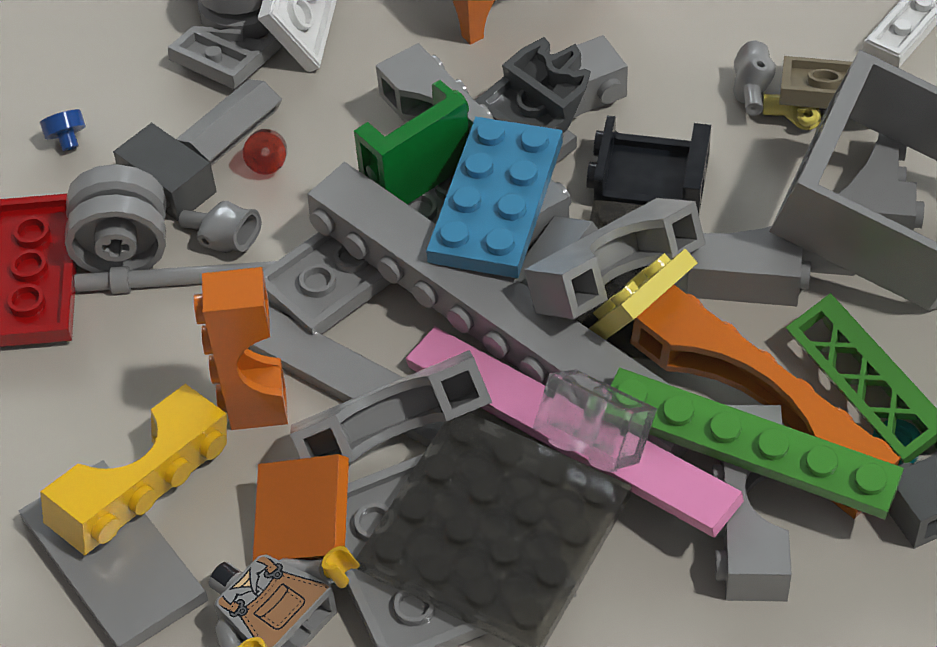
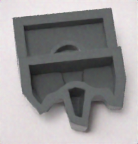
M543 37L523 47L502 64L504 77L475 101L479 105L484 104L495 120L559 129L564 133L569 128L585 93L591 71L587 69L579 70L581 67V52L576 43L556 54H550V43Z

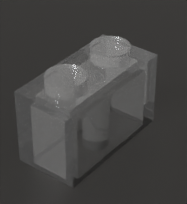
M577 369L549 374L533 429L548 436V442L551 445L566 451H577L589 457L588 462L595 468L607 472H616L617 469L639 464L657 408Z

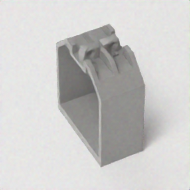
M859 50L823 115L769 232L927 310L937 308V242L819 185V181L848 118L937 161V86Z

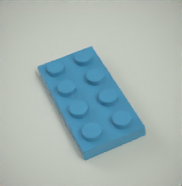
M475 116L426 250L427 262L519 278L563 143L562 130Z

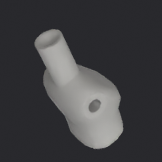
M755 40L745 43L734 59L736 78L733 92L739 102L745 103L746 113L752 116L759 115L763 111L761 94L771 83L776 71V64L770 58L768 46Z
M229 201L218 203L208 213L183 210L179 216L181 227L199 230L197 239L203 246L223 253L233 250L243 252L249 249L259 235L262 225L260 214L256 209L241 208Z

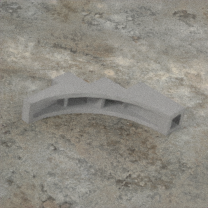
M879 133L878 140L865 166L852 182L838 194L911 230L922 228L925 204L924 201H916L917 182H906L907 167L899 166V161H905L907 146ZM771 226L734 233H703L705 245L690 253L697 261V264L688 271L687 293L700 299L797 307L799 289L809 288L810 272L854 276L855 274L770 233Z

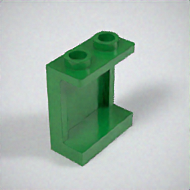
M441 80L432 84L433 107L388 135L384 136L369 122L354 130L359 172L407 205L455 174L469 135V106L465 97L458 90L449 88Z

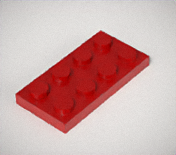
M67 193L0 199V347L72 341L75 303L74 275L77 271V264L69 257L65 246V226L68 219L66 215Z

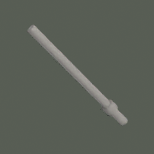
M277 261L130 270L129 266L110 267V272L75 274L74 286L76 292L111 290L112 294L131 293V288L202 284V273L256 267H262L264 271Z

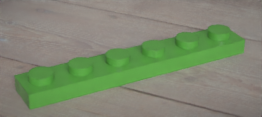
M620 367L600 408L601 417L884 520H886L904 471L903 467Z

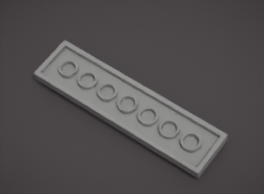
M569 130L563 133V143L557 162L577 148V136ZM453 176L408 205L436 224ZM319 232L263 271L269 302L284 315L301 324L312 335L316 332L323 334L391 284L380 274L377 268L363 258L357 259L353 257L339 241L330 235L325 236Z

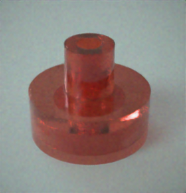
M261 129L249 136L243 147V158L246 165L252 171L263 175L272 174L279 170L284 164L288 153L284 138L278 132L270 129Z

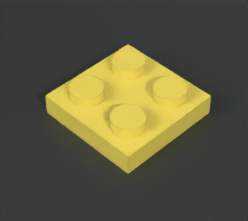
M686 248L672 259L665 253L662 254L647 268L645 267L629 280L622 290L610 297L593 312L598 320L588 329L606 340L639 316L697 264V261Z

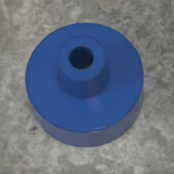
M80 109L60 112L40 121L45 139L58 138L62 151H69L79 147L75 133L86 127Z

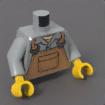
M344 546L333 548L323 559L318 560L288 558L277 560L267 554L261 555L244 572L229 562L219 564L209 579V586L220 594L214 604L219 620L215 627L219 647H305L337 613L333 588L330 584L335 583L339 588H345L349 583V578L345 575V572L350 569H358L360 564L347 547Z

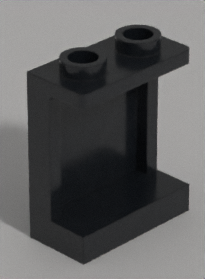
M607 115L604 131L596 130L593 156L598 157L597 163L589 162L586 187L594 189V207L633 211L655 198L696 201L698 214L700 215L710 155L712 125L694 123L691 141L618 133L616 131V116Z

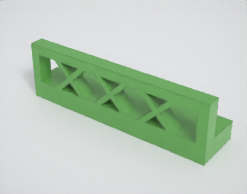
M831 293L786 326L789 335L875 432L892 448L893 452L901 457L900 460L903 463L911 462L932 445L937 449V408ZM822 319L824 325L832 332L831 342L810 341L803 332ZM821 352L829 353L828 360ZM837 354H851L861 365L860 375L840 374L835 369ZM850 385H858L857 393ZM867 386H880L891 398L890 408L869 407L865 403ZM880 418H888V425L886 426ZM897 419L911 420L922 434L907 446H904L895 436Z

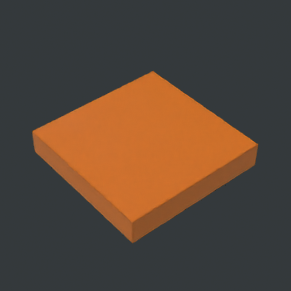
M335 454L258 464L253 561L258 556L266 554L277 560L282 558L318 560L323 559L333 548L338 546L345 547L348 457Z

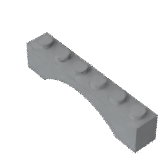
M419 43L376 65L379 95L402 120L410 121L433 107L432 84L438 80H441L452 90H458L465 97L469 106V133L475 116L493 119L489 109L484 104L479 105L469 95L464 83L459 79L454 80L445 70L441 60L436 55L431 56ZM552 179L550 180L528 250L533 247L554 216L569 218L571 198L567 189L560 182L555 183Z

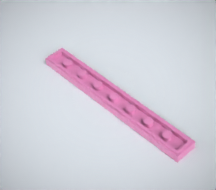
M436 326L405 358L408 367L418 372L470 350L492 400V403L480 408L713 538L717 536L744 502L742 491L618 424L601 417V415Z

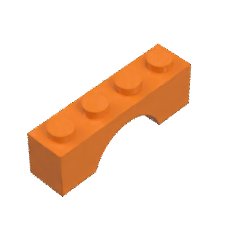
M256 267L202 273V294H194V310L197 324H206L202 325L201 328L204 354L209 355L210 378L212 384H216L217 406L224 412H227L231 430L288 424L286 383L281 358L264 356L248 349L253 344L270 337L269 298L263 268Z

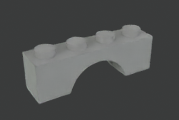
M655 198L524 269L535 312L537 314L575 319L608 300L605 285L615 277L637 268L649 266L664 253L672 259L685 248L691 253L705 245L696 201Z
M470 350L291 424L290 435L300 459L340 454L348 457L349 462H352L364 452L392 437L427 424L447 422L492 403V400Z
M727 405L782 425L781 405ZM720 460V465L712 466V476L742 491L744 502L716 536L723 537L724 550L715 551L716 581H725L726 601L788 602L792 576L789 530L775 526L763 519L753 509L747 498L750 490L768 477Z

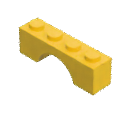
M185 383L151 408V438L154 445L142 458L126 466L108 469L93 468L78 463L41 490L43 523L84 556L99 544L109 542L127 522L136 515L146 513L159 497L172 487L182 485L188 479L191 472L205 461L216 458L227 445V413Z

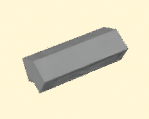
M248 79L180 135L177 140L209 161L212 166L275 113L282 98L265 81Z

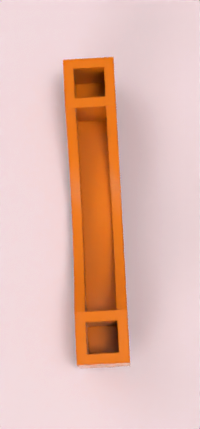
M673 285L634 319L630 343L665 371L690 373L714 379L741 390L762 405H781L782 423L785 426L898 466L901 457L894 453L884 440L873 437L853 421L852 417L845 410L834 407L815 392L807 381L793 376L780 366L770 353L755 347L742 337L732 324L721 321L704 308L699 299L694 295L686 294L676 285ZM832 501L853 519L862 512Z

